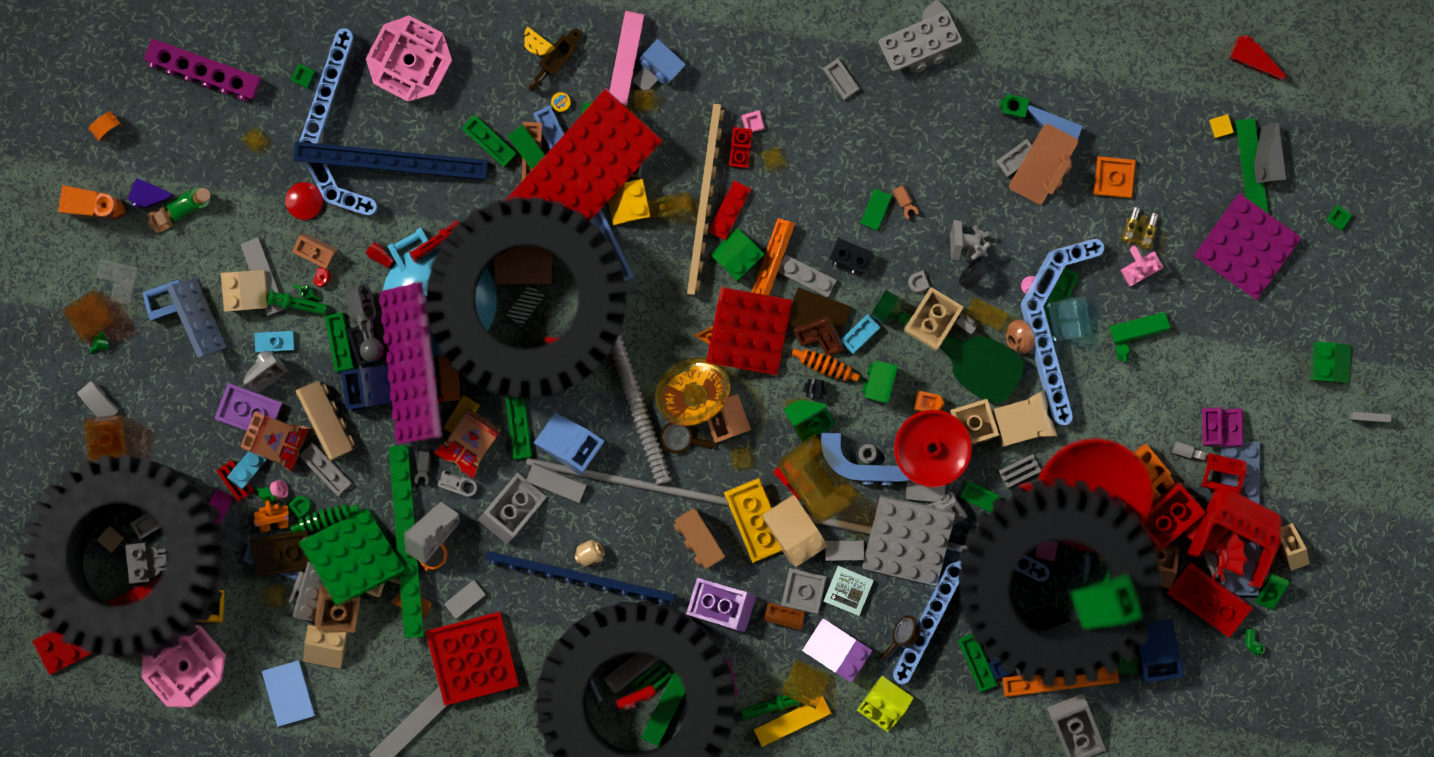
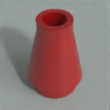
M375 241L365 252L369 259L387 268L394 261V258L389 255L383 246Z

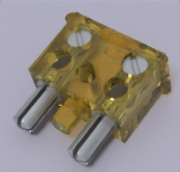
M1134 207L1131 217L1126 220L1119 240L1149 251L1154 247L1152 244L1158 228L1155 226L1158 215L1152 213L1148 224L1146 223L1148 217L1145 215H1141L1140 221L1137 220L1140 209Z

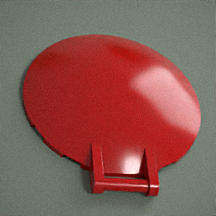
M1090 438L1070 443L1058 450L1047 461L1038 479L1042 480L1045 487L1054 486V478H1064L1067 486H1075L1076 480L1085 481L1092 491H1095L1097 486H1100L1107 490L1111 499L1114 500L1118 496L1123 500L1130 513L1134 511L1140 518L1142 526L1145 524V520L1151 511L1153 487L1145 465L1134 452L1115 441ZM1032 482L1018 485L1023 492L1032 490ZM1059 540L1065 545L1075 547L1078 550L1096 552L1089 546L1077 541Z

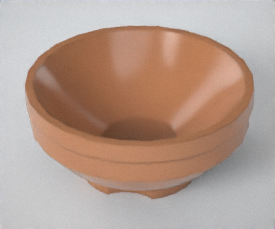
M1020 319L1009 324L1006 333L1008 346L1021 354L1031 352L1035 347V338L1030 326Z

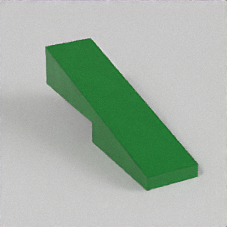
M675 671L641 736V739L657 747L685 693L683 683Z

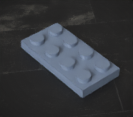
M194 278L168 286V292L197 357L199 358L227 348L197 279Z

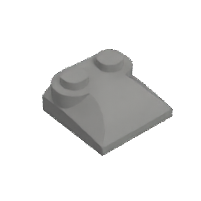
M263 351L257 355L256 364L247 372L244 383L259 393L289 370L274 353Z

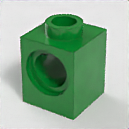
M1006 94L1005 98H1001L999 109L1002 110L1001 115L1024 119L1029 99ZM1009 102H1016L1018 110L1011 111L1008 107Z

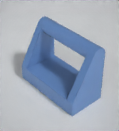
M179 280L142 292L151 321L178 313L174 304L153 311L149 298L167 292V287L179 283Z

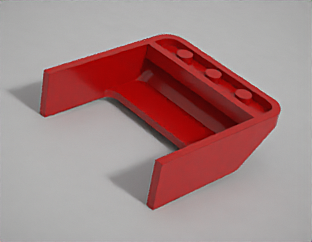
M1218 488L1212 495L1187 555L1200 556L1212 526L1217 523L1264 547L1248 584L1250 587L1261 588L1281 542V517L1277 513L1228 488Z

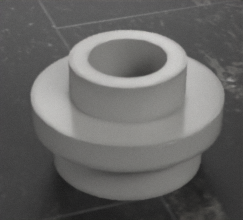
M865 444L859 449L858 455L862 462L872 463L876 460L878 452L873 445ZM870 450L872 452L871 457H866L864 452Z

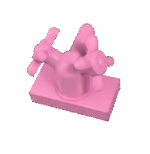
M1132 246L1130 252L1135 262L1120 271L1130 287L1161 270L1163 265L1154 251L1142 258L1137 247Z

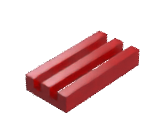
M230 460L227 464L216 470V472L236 500L240 502L254 490L247 483L245 486L248 491L245 492L244 489L241 490L237 487L242 495L239 496L222 473L225 470L229 475L231 471L228 467L231 466L233 469L236 467L235 463Z

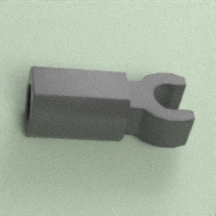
M419 451L417 465L419 474L416 475L414 480L416 484H418L420 477L425 478V485L429 484L430 479L427 472H430L431 452Z

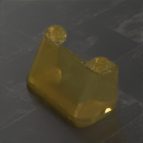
M814 433L785 454L779 461V468L817 521L824 522L849 506L858 497V494L851 485L842 484L836 489L813 458L822 448L820 440Z

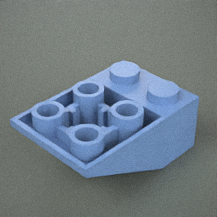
M555 412L533 444L581 476L602 447L604 440Z

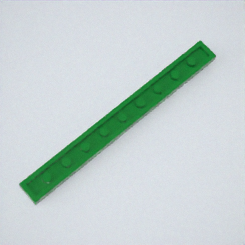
M408 445L389 447L397 556L405 569V573L399 575L404 638L424 637L418 560L406 553L404 534L415 525Z

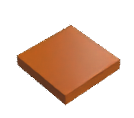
M1097 156L1093 195L1132 198L1136 160Z

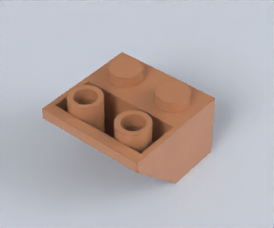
M738 394L727 397L719 411L707 419L715 443L751 430Z

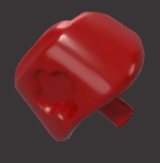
M319 267L317 268L313 283L317 287H325L331 280V272L328 269Z

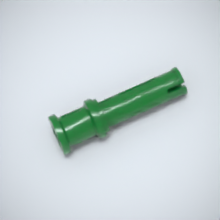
M270 289L267 306L275 305L282 307L284 310L293 308L325 315L327 306L325 303L292 297L290 293L274 292L273 289ZM299 303L315 306V308L299 305Z
M793 690L792 693L783 696L777 695L776 699L742 708L741 711L745 721L773 711L780 710L783 712L786 708L800 707V702L796 690Z

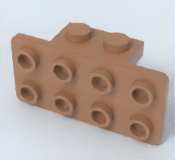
M1049 123L1044 124L1009 184L1010 190L1037 204H1042L1048 193L1052 195L1055 190H1059L1062 184V177L1064 174L1067 175L1072 167L1070 156L1078 144V139Z

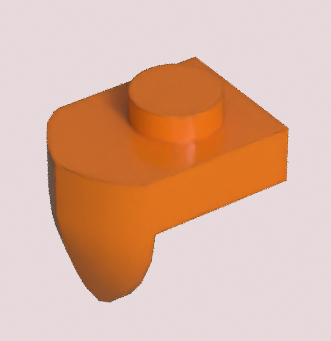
M917 391L914 410L921 412L924 410H941L943 408L944 400L940 395Z

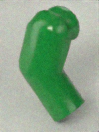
M1246 629V648L1254 655L1264 654L1265 647L1255 640L1256 630Z

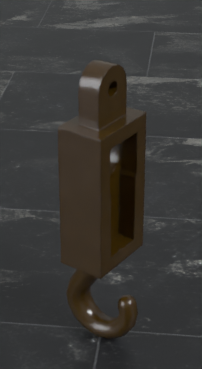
M572 29L567 36L562 35L554 44L555 49L541 60L539 66L542 70L530 83L528 88L530 92H534L548 74L554 78L577 50L578 46L576 43L581 38V31L579 29ZM563 43L570 47L567 54H562L559 51V46Z

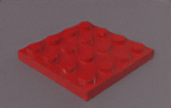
M721 287L706 363L778 375L792 300Z
M500 612L425 631L444 706L519 686Z

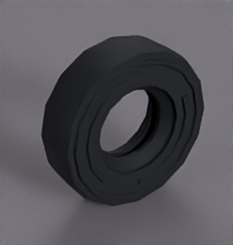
M983 258L973 261L959 279L961 286L965 289H970L977 284L985 275L989 264Z

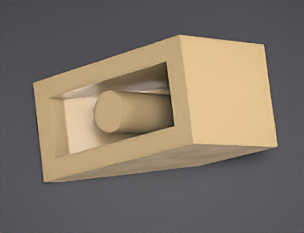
M1293 523L1281 527L1280 546L1291 571L1308 565L1307 549Z

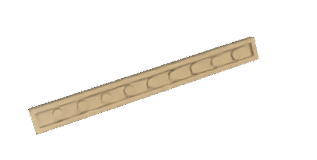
M713 104L687 295L695 296V291L699 292L701 281L697 280L698 272L702 273L703 268L700 254L705 253L706 243L702 242L703 235H707L708 223H705V218L710 216L711 205L708 204V197H712L714 186L710 185L711 178H715L716 174L713 160L718 159L719 148L715 146L716 140L721 138L722 130L718 128L719 121H723L724 110H721L720 104Z

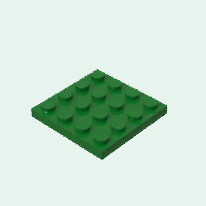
M368 508L351 515L350 519L345 518L343 521L337 522L299 542V546L336 607L405 573L404 567Z

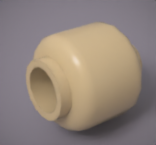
M589 540L578 545L575 559L579 565L582 564L585 568H590L602 562L605 552L599 542Z

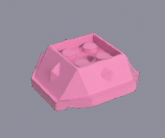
M408 15L383 25L366 57V61L374 85L410 102L435 95L452 62V58L442 32ZM409 55L415 58L414 63L411 65L405 64V58Z
M195 625L198 631L192 636L179 637L178 639L181 644L174 648H160L161 653L153 656L142 655V678L167 707H194L222 681L226 654L202 626ZM187 661L188 669L183 672L182 664Z

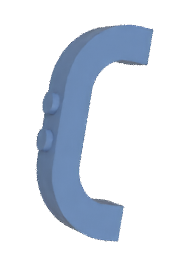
M821 433L823 456L828 465L839 475L852 480H862V484L874 485V481H881V485H893V481L910 480L902 473L898 466L856 465L849 462L841 452V434ZM931 444L928 449L930 452H934L936 447Z

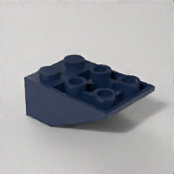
M388 365L341 371L346 410L392 403L390 399L391 388L388 380Z
M1173 619L1158 620L1155 626L1148 625L1149 638L1144 645L1137 642L1142 681L1152 682L1183 677Z

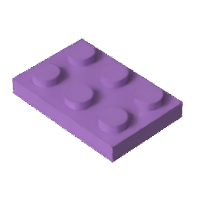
M228 383L214 419L247 431L255 411L277 419L283 403Z

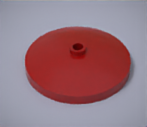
M924 410L910 416L899 428L894 441V455L898 467L907 478L922 486L939 487L953 482L964 472L971 457L972 447L967 429L955 416L941 410ZM929 445H935L936 450L930 452L928 449Z

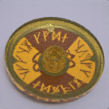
M695 357L683 360L666 371L658 382L655 391V402L662 416L671 423L689 426L702 423L716 415L725 405L730 393V379L721 365L706 363L707 358Z

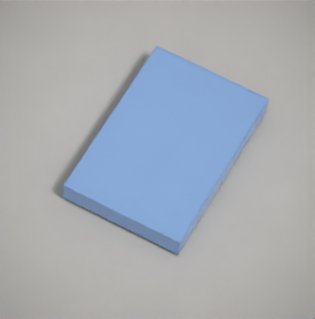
M299 660L262 671L277 727L315 716Z

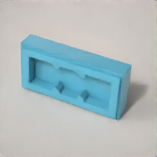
M867 314L841 341L854 354L881 327Z
M294 331L255 333L256 352L295 350Z

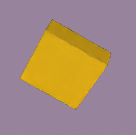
M1228 114L1209 120L1214 138L1234 133Z

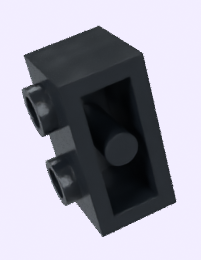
M838 238L829 260L832 261L831 265L840 269L843 266L850 269V273L860 276V274H865L874 252Z

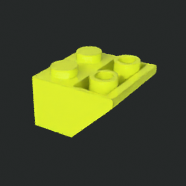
M881 676L857 711L889 732L906 712L913 697Z

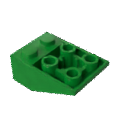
M1128 575L1071 592L1083 629L1124 623L1141 617Z

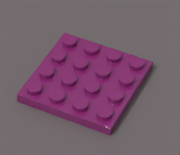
M1238 193L1193 256L1257 300L1298 244L1301 237Z

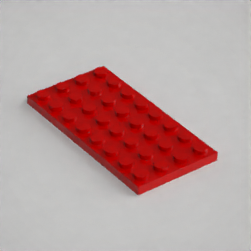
M605 88L506 200L514 197H538L547 201H556L572 210L580 212L591 221L663 140Z

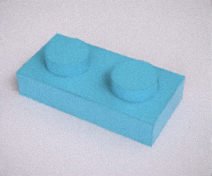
M248 451L227 478L242 490L267 459Z

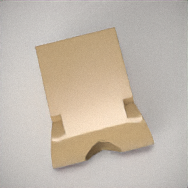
M1044 390L1027 400L991 410L999 433L998 438L1001 447L1035 437L1057 436L1054 423L1047 415L1048 401Z

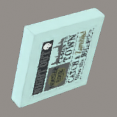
M838 566L824 602L859 616L874 580Z

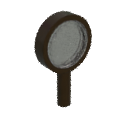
M674 422L666 424L660 434L663 447L671 453H682L691 444L713 449L714 445L713 441L693 437L692 430L688 425Z
M911 615L902 617L894 628L892 644L880 658L886 662L898 647L904 649L911 647L920 635V621Z

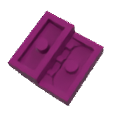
M1221 407L1202 408L1203 446L1222 448L1244 447L1242 408L1223 410Z

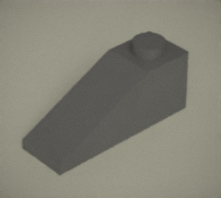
M1279 123L1264 125L1261 128L1254 162L1256 184L1286 180Z

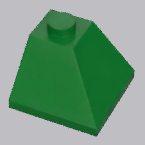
M798 400L783 409L803 444L836 425L824 403Z

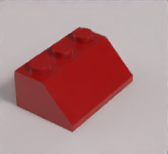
M1177 481L1152 503L1151 511L1145 520L1143 528H1146L1150 538L1163 550L1206 512L1183 485Z

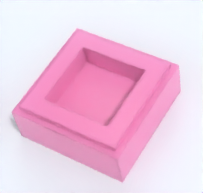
M760 110L741 115L744 128L752 129V133L765 129Z

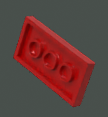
M1191 562L1187 564L1173 582L1171 589L1167 590V594L1229 638L1253 607L1218 581H1213L1211 576Z

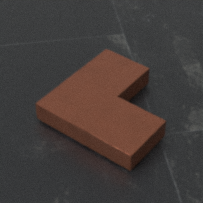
M828 316L796 326L793 329L801 346L819 341L826 356L843 351L845 348Z

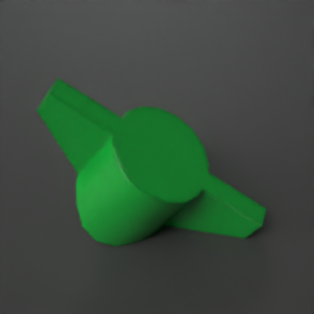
M294 284V287L300 290L302 298L310 299L313 297L321 301V298L314 295L312 287L307 285L300 287Z
M100 331L98 336L93 338L90 354L109 349L104 332Z
M1122 343L1116 347V359L1122 360L1126 364L1129 358V347Z
M269 487L263 489L254 488L259 493V497L264 504L265 501L270 500L272 503L277 499L276 496L271 494Z

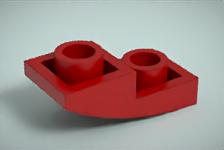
M733 127L729 167L748 169L752 129Z

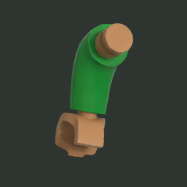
M198 187L191 189L166 206L167 211L162 206L149 213V221L147 223L155 233L159 234L173 226L171 219L176 222L206 207L210 202V192L206 188Z

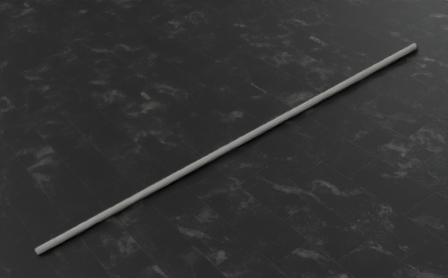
M527 458L526 466L532 467L533 463H536L556 472L580 476L565 465ZM585 470L581 477L729 506L725 497L665 485H656L655 483ZM807 514L812 522L816 524L871 534V526ZM948 542L947 550L961 552L962 548L966 549L967 546Z

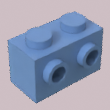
M659 39L639 59L645 69L651 70L655 74L656 79L666 85L686 65Z

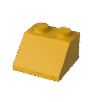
M643 179L625 182L608 201L613 225L650 218Z

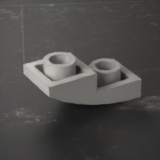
M92 380L77 392L88 408L98 418H101L103 423L107 422L118 412V408Z

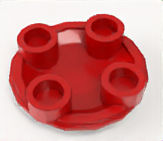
M297 183L286 194V208L297 219H312L323 208V196L319 188L312 183Z

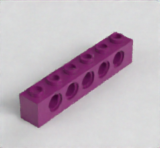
M152 38L144 60L148 62L147 66L157 70L159 67L165 68L166 73L176 76L177 73L184 75L183 79L193 83L195 80L201 81L202 86L210 89L213 86L220 88L219 92L229 96L231 93L237 94L238 99L246 102L249 99L255 100L262 80L258 76ZM165 54L171 55L168 63L162 62V57ZM183 60H188V68L182 70L180 63ZM200 67L207 68V73L204 76L198 75ZM219 73H224V81L221 83L216 82V76ZM239 79L242 80L243 86L240 89H235L234 82Z

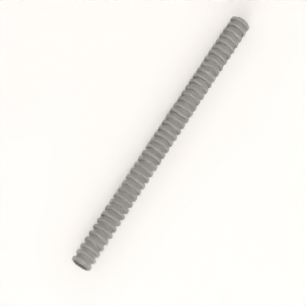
M619 335L610 354L613 355L612 360L615 361L613 364L617 367L615 370L619 372L618 377L621 378L619 381L623 384L621 387L625 390L623 393L627 395L625 398L629 401L627 403L631 407L629 410L633 412L631 415L635 418L633 421L637 424L635 425L639 430L637 433L641 435L639 438L643 441L641 442L645 447L643 450L647 452L645 455L649 458L647 461L651 464L649 465L650 468L652 467L651 473L655 475L653 476L657 481L655 484L660 485L671 481L672 477L668 475L670 472L666 469L668 468L667 465L665 466L666 460L662 458L664 455L660 452L662 449H659L658 437L654 435L656 432H653L652 420H649L650 415H647L646 403H643L644 398H641L640 386H637L636 375H633L634 369H631L632 364L629 363L628 352H625L626 347L623 346L622 335Z

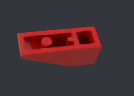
M1243 35L1236 39L1228 58L1229 60L1277 80H1284L1286 75L1258 43L1253 42V38Z

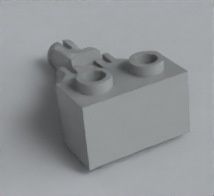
M145 543L125 545L129 583L147 582L150 578L165 571V568H160V566H166L168 554H158L165 552V548L157 549L154 546L145 545Z

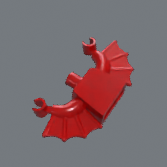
M1203 516L1183 532L1192 541ZM1217 523L1212 526L1203 549L1209 553L1212 552L1216 556L1218 571L1214 573L1213 581L1216 580V575L1220 574L1222 576V583L1226 578L1223 572L1224 569L1243 576V566L1248 558L1244 555L1245 543L1239 539L1238 534Z

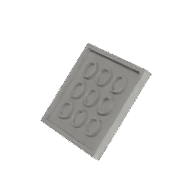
M880 495L862 569L937 586L955 512Z

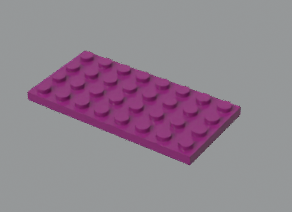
M418 281L381 291L379 297L382 309L381 322L384 327L383 340L386 344V362L388 363L389 370L388 380L391 388L390 399L393 405L392 417L395 422L394 436L397 444L441 436L423 281Z

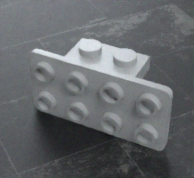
M948 11L939 13L879 40V46L891 71L897 72L909 66L911 73L922 72L928 66L942 63L947 59L945 50L962 43L961 36Z

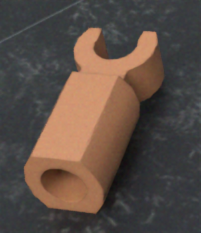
M904 185L893 190L900 207L904 208V217L907 220L909 219V210H913L916 215L919 214L918 209L911 205L912 200Z

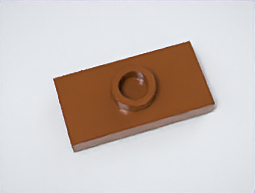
M768 603L764 621L801 630L805 612Z

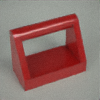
M1209 453L1201 487L1213 490L1228 488L1240 494L1246 474V461ZM1210 470L1239 476L1237 486L1208 481Z

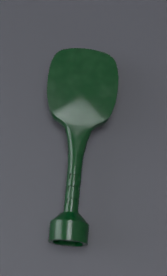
M885 290L870 315L883 324L896 320L907 326L912 316L901 310L899 297L888 290ZM946 336L939 346L951 359L953 364L952 372L957 381L969 392L983 400L987 399L991 403L1005 401L1021 379L1024 369L1022 359L1013 350L996 340L983 336H974L969 340L961 341Z

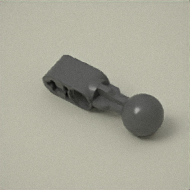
M360 284L346 291V299L350 316L355 323H358L359 329L363 333L364 341L360 346V354L368 362H377L384 355V345L379 339L374 337L373 318L376 315V309L371 289L367 284Z

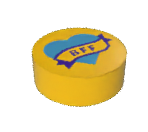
M560 92L552 97L551 104L556 111L565 112L569 109L571 101L567 94Z

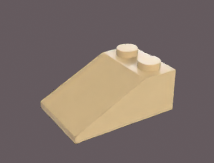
M931 287L904 331L937 351L964 307Z
M795 495L790 496L761 515L787 560L795 567L827 547L820 532Z

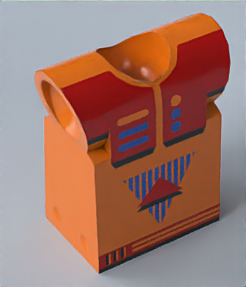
M62 185L58 212L72 216L117 220L124 215L125 204L121 199L105 193Z

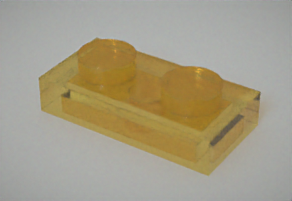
M973 297L965 313L999 331L1008 316L1007 312L976 297Z

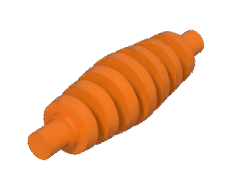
M805 348L804 351L793 349L791 355L799 358L801 364L807 361L806 367L810 368L811 364H814L813 370L817 372L818 367H822L821 375H824L827 369L829 370L827 377H831L834 372L836 373L835 379H839L841 375L843 376L842 381L847 379L858 381L860 375L852 372L850 366L844 369L845 363L843 362L840 363V366H837L838 359L834 358L833 363H830V355H827L826 359L822 360L824 353H820L817 358L815 357L816 351H812L810 355L808 354L809 349Z

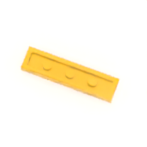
M821 696L755 728L754 731L763 747L831 714L824 697Z

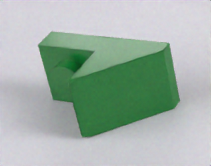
M1270 574L1269 578L1265 577L1255 603L1273 610L1288 587L1289 581L1274 574Z

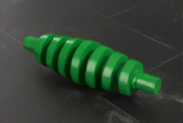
M342 504V509L340 505L334 507L335 511L333 507H327V511L325 508L320 509V514L318 511L313 512V517L311 514L307 515L306 521L304 518L299 519L298 524L291 526V531L308 530V528L311 532H316V528L318 531H321L324 527L327 528L331 524L343 521L345 519L344 516L346 519H350L353 513L360 511L359 505L348 506L347 504Z

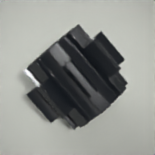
M808 379L807 383H804L806 397L823 399V395H826L827 392L825 380Z

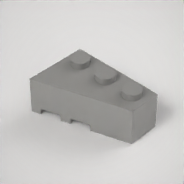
M441 502L436 507H433L428 514L404 534L406 553L425 564L459 525V514Z

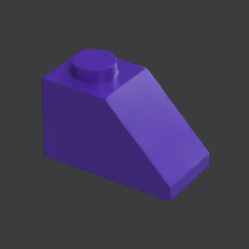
M136 178L127 199L132 201V206L142 209V206L149 208L170 200L174 197V194Z

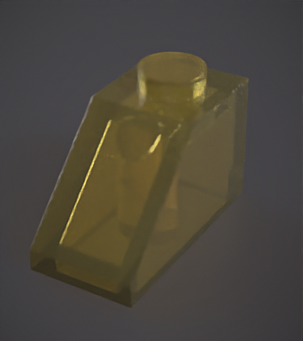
M689 192L672 194L647 201L651 220L693 211Z

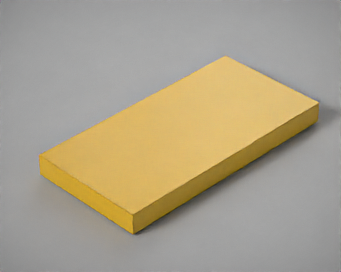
M754 479L725 491L724 495L752 563L781 552L782 549L761 516L772 508L760 479Z

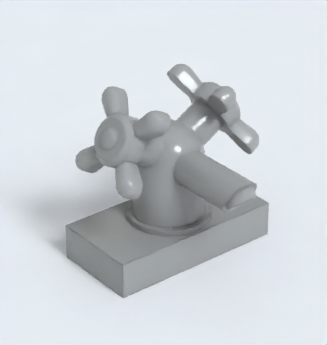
M954 220L950 232L951 259L959 260L962 249H967L966 259L968 262H972V259L975 260L978 256L987 257L986 249L990 246V243L986 242L984 238L990 233L988 231L983 232L978 229V226L974 225L973 230L975 234H965L962 232V222Z

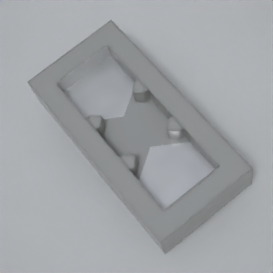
M1028 139L996 161L1006 177L1018 170L1032 146Z

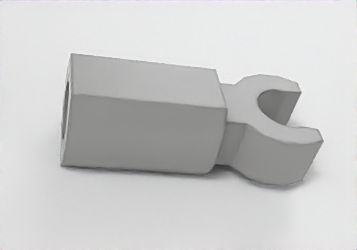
M1175 441L1172 450L1174 454L1187 458L1194 457L1200 460H1205L1207 455L1205 452L1195 450L1193 446Z

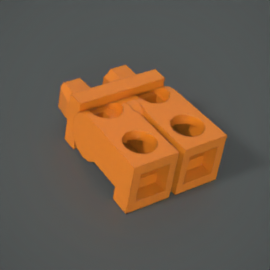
M1143 444L1134 453L1141 459L1149 473L1153 487V502H1155L1161 496L1156 490L1160 483L1166 490L1170 489L1175 483L1170 476V471L1147 444Z

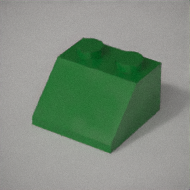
M737 228L710 255L737 282L764 256V253Z
M1313 342L1310 380L1349 383L1351 345Z
M874 360L873 364L869 363L866 373L870 375L868 383L864 382L861 392L865 394L864 398L887 404L898 366Z

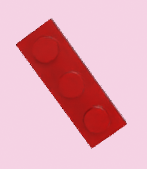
M735 180L733 181L708 232L723 240L726 239L751 188Z

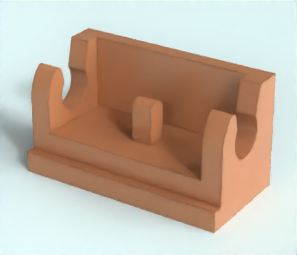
M302 233L299 235L292 253L327 269L331 265V260L336 255L338 249L306 233Z

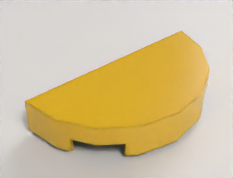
M527 26L524 32V46L530 53L536 56H545L555 49L552 44Z

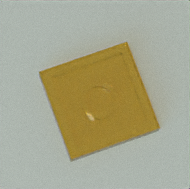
M795 659L781 693L816 709L830 675Z

